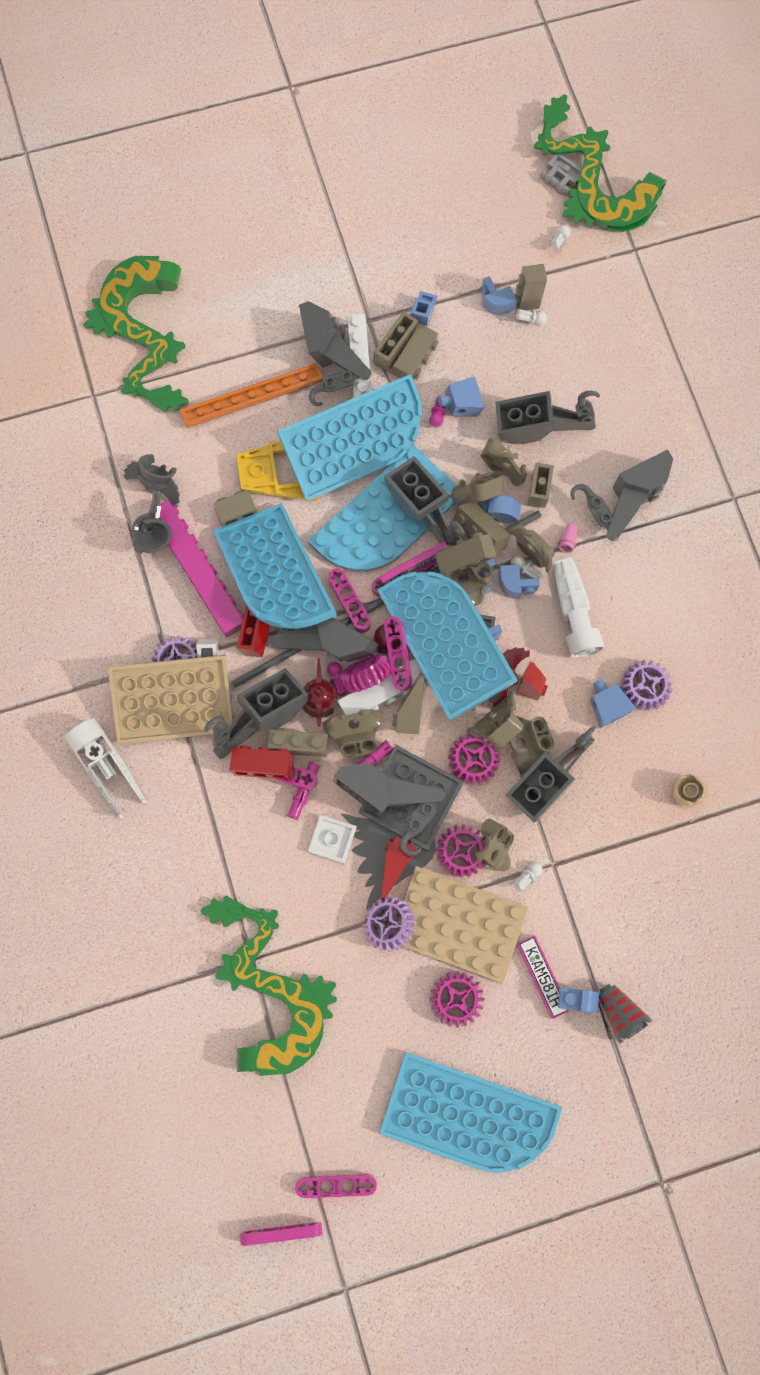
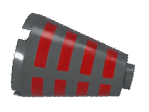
M607 984L599 990L601 992L599 999L619 1044L624 1042L623 1039H630L648 1026L647 1023L653 1022L651 1017L616 985L611 986Z

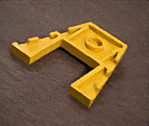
M280 441L268 443L267 446L257 447L236 455L241 490H248L249 493L305 500L298 483L278 485L273 454L285 453ZM317 497L311 499L310 501H317Z

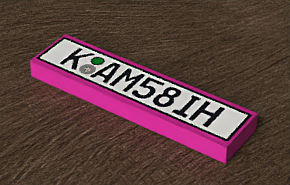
M443 541L382 574L379 577V584L383 587L394 579L411 573L435 560V554L441 552V548L448 545Z
M536 936L517 943L516 945L550 1018L554 1019L570 1011L569 1009L558 1008L560 987Z

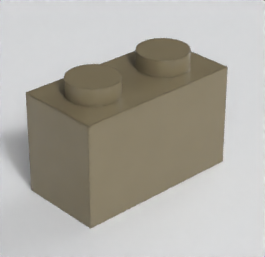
M535 463L527 505L546 507L549 500L554 465Z
M248 490L238 491L233 496L220 498L213 503L222 527L257 513Z

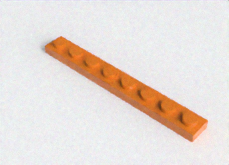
M317 363L180 409L186 428L323 382V377Z

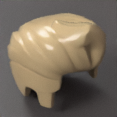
M693 774L677 777L672 784L674 800L684 807L700 804L708 791L707 786L702 780Z

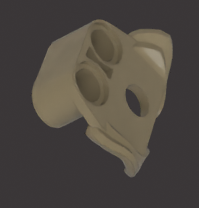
M493 438L488 439L481 453L483 461L492 471H500L503 475L509 476L515 486L523 484L527 476L526 465L523 464L519 468L513 459L519 458L518 454L511 453L510 449H506L500 441Z
M491 471L483 475L477 473L475 475L476 478H473L471 483L467 485L461 479L459 484L452 489L453 502L459 503L465 498L480 502L502 494L504 492L503 473L500 471Z
M523 525L510 528L507 532L516 537L520 550L537 567H545V571L548 573L555 556L552 548L534 530H527Z
M488 561L454 575H445L448 578L452 577L466 591L475 606L483 601L484 590L493 581V573ZM482 572L489 573L486 577L479 576ZM461 574L469 576V580L466 583L458 581Z
M509 692L505 699L473 727L468 728L467 733L472 737H475L477 733L479 739L485 738L496 749L504 747L523 729V723L514 715L516 703L512 692Z
M360 710L359 713L349 715L339 714L323 722L325 733L330 738L336 740L342 756L352 758L371 754L376 750L375 735L382 725V713L380 710ZM356 719L359 721L357 727L351 728L348 726V722Z
M516 716L523 723V729L509 743L513 751L511 756L522 773H526L545 752L548 753L554 748L555 743L548 723L540 716L532 720H524ZM533 724L538 726L539 731L534 728ZM517 738L524 741L525 745L523 748H518L515 745ZM540 742L544 743L545 749L541 747Z
M488 818L481 826V834L487 841L485 847L475 853L477 857L475 860L481 863L484 859L488 863L483 865L486 869L504 871L511 866L508 852L513 843L514 834L507 827Z

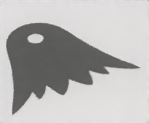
M342 813V816L350 824L357 826L356 829L359 832H355L354 837L364 841L355 846L352 852L367 858L359 866L357 872L372 874L365 887L374 885L367 902V910L372 906V903L381 897L387 852L385 847L391 838L394 840L396 836L399 838L401 836L372 820ZM433 839L428 851L421 848L418 854L412 856L395 885L412 875L416 866L423 868L431 861L435 853V839Z

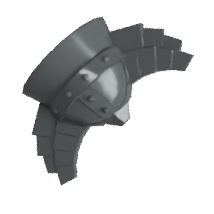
M153 454L143 455L138 461H132L131 464L127 465V468L124 470V478L127 480L139 479L145 491H160L169 500L171 505L175 504L178 507L177 503H180L179 488L172 479L177 472V468L172 467L168 472L166 471L165 464L160 467L151 465L155 463Z
M157 491L153 494L149 512L139 516L133 522L131 532H133V538H135L133 546L136 553H155L161 551L171 541V528L160 516L161 506Z

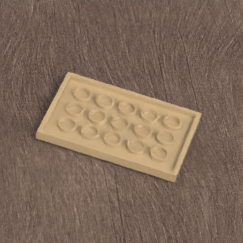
M226 655L108 667L117 744L211 735L217 723L212 725L208 732H204V727L212 718L217 716L223 717L229 727L233 724Z
M416 866L404 898L406 905L412 908L410 912L416 915L412 918L417 923L412 925L416 932H410L412 940L406 939L407 946L402 944L400 946L503 984L528 907ZM399 912L398 921L402 924V916Z

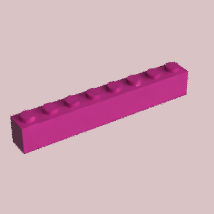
M167 499L160 503V516L170 526L172 531L171 541L168 546L222 633L228 638L241 630L244 614L241 610L237 611L234 606L236 605L234 598L231 594L228 596L225 592L227 587L222 579L218 581L215 576L217 574L216 569L212 564L208 565L206 553L203 549H198L196 537L194 534L190 535L187 529L189 527L184 519L180 520L176 505H171Z

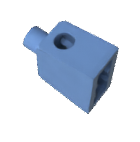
M475 376L451 383L447 387L445 395L438 397L439 406H448L453 416H479L484 409Z
M603 679L593 684L597 694L590 699L600 728L632 713L636 709L617 684L607 688Z

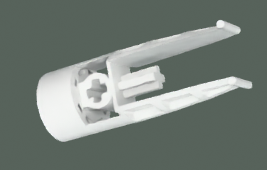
M573 557L555 560L556 584L564 621H569L572 634L565 638L570 657L581 658L601 652L605 648L599 628L591 627L589 620L591 615L590 604Z
M95 718L82 722L64 736V739L88 776L119 815V818L125 819V816L93 768L97 765L106 780L112 778L117 773L108 761V757L111 756L141 802L144 804L148 803L122 757ZM105 739L112 752L108 751L106 753L105 748L98 743ZM94 748L100 749L97 757L95 755L92 756ZM85 752L86 756L93 762L87 766L80 753Z

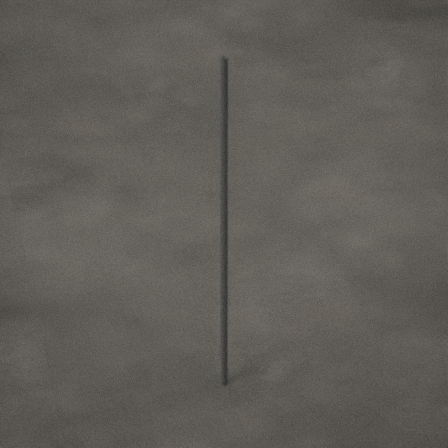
M536 511L505 528V530L508 531L517 525L526 526L540 518L541 513ZM439 566L435 567L434 569L428 572H435L440 574ZM380 598L365 606L364 609L368 614L385 603ZM348 616L340 620V622L346 625L351 623ZM288 649L231 681L234 688L302 650Z

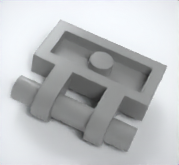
M560 154L555 155L547 164V168L550 170L549 173L544 169L540 173V176L544 178L546 183H551L556 187L557 191L568 195L570 188L567 185L576 186L581 168ZM555 175L559 176L563 180L559 181L555 178Z

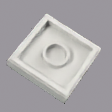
M319 814L307 852L345 864L357 826Z

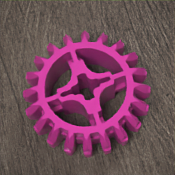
M376 654L354 662L340 674L343 687L346 691L355 693L362 690L366 691L368 688L378 685V683L383 682L391 674L389 660L382 654Z
M467 733V740L460 736L459 741L461 743L454 741L453 744L456 748L450 747L449 750L453 754H449L448 759L454 761L449 762L448 765L449 767L455 766L451 771L452 774L458 771L457 778L465 777L464 783L471 779V785H474L475 779H477L479 785L482 784V778L488 782L489 776H495L493 770L497 771L499 769L496 764L500 763L501 760L495 757L500 752H493L495 747L493 745L490 746V742L488 740L487 742L484 741L483 737L479 739L477 733L473 738ZM472 744L481 746L477 750L465 748V746ZM485 750L489 755V766L482 759V754ZM460 751L467 761L463 768L458 758ZM476 755L478 757L477 761L471 762V758ZM472 767L483 770L481 773H470L467 771Z
M462 824L461 830H459L458 825H454L455 832L449 827L447 828L449 835L446 833L441 834L445 840L438 839L437 841L442 847H436V851L442 852V854L437 855L436 858H443V861L439 864L440 866L447 864L445 872H448L450 868L453 869L451 876H455L458 871L459 878L463 877V872H466V876L470 877V870L474 874L478 873L476 866L479 869L484 868L482 863L477 861L473 863L471 860L470 850L477 846L479 852L486 844L481 843L485 839L484 836L477 837L480 830L472 833L473 826H470L467 831L465 824ZM464 835L473 841L463 843L457 836ZM451 839L455 851L447 856L446 847ZM470 846L465 852V856L463 853L456 855L460 849L459 847L463 849ZM462 859L468 866L460 867L451 861Z
M455 971V978H452L451 973L448 972V980L441 976L440 980L443 983H434L438 990L431 989V993L436 994V998L430 997L429 1000L436 1001V1004L432 1005L431 1009L438 1008L439 1011L435 1012V1017L440 1014L443 1015L440 1022L443 1023L447 1018V1026H451L452 1022L455 1021V1027L459 1028V1021H462L465 1027L467 1026L466 1019L473 1023L472 1015L480 1016L476 1009L483 1010L484 1007L478 1005V1001H485V998H478V994H482L483 990L476 991L475 988L480 983L476 982L472 985L473 976L466 980L467 973L464 972L462 977L459 978V972ZM461 982L468 987L461 992H457L450 983ZM446 988L449 1000L442 1006L440 1000L441 993ZM472 992L473 1005L468 1010L465 999ZM454 994L457 996L463 995L461 996L460 1004H451L454 1000ZM452 1007H458L464 1015L453 1017L447 1014L446 1011Z

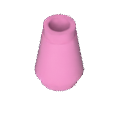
M566 525L558 541L561 551L570 553L576 548V525Z

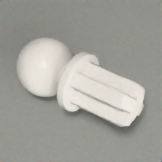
M562 225L554 233L550 243L553 249H559L570 236L571 231L568 226Z
M534 309L530 311L517 310L516 318L528 321L529 324L534 322L536 325H544L547 321V315L543 311L536 312Z
M514 556L511 559V565H519V569L523 571L521 575L525 574L531 579L539 578V580L542 577V573L532 567V563L529 562L527 565L522 556Z
M535 861L529 863L527 870H522L520 877L514 882L515 888L523 891L529 883H533L535 877L540 876L542 873L541 864Z

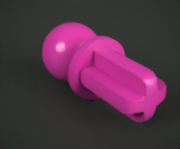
M438 397L434 407L431 409L432 414L429 417V423L433 427H440L444 421L445 410L444 407L439 406Z
M331 662L327 665V673L333 677L330 679V682L334 684L337 695L343 696L348 691H346L341 683L340 673L342 667L338 662Z

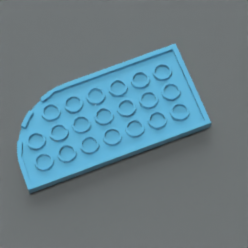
M409 374L276 431L305 501H309L384 468L403 457L419 433L420 416L422 415L420 397L413 378Z
M412 444L403 457L390 464L308 541V544L325 560L339 568L343 567L356 572L383 568L398 559L429 529L422 519L417 521L408 518L396 505L384 482V476L415 456L449 495V501L441 506L443 514L456 504L452 500V489L457 485ZM430 513L431 518L436 523L432 513Z
M282 503L213 530L243 600L255 617L275 627L296 629L312 626L337 616Z
M412 572L394 579L377 590L391 616L397 617L403 622L406 643L450 721L518 682L471 598L455 581L435 572Z
M405 1052L379 1134L479 1170L503 1173L527 1166L545 1151L554 1136L562 1107Z

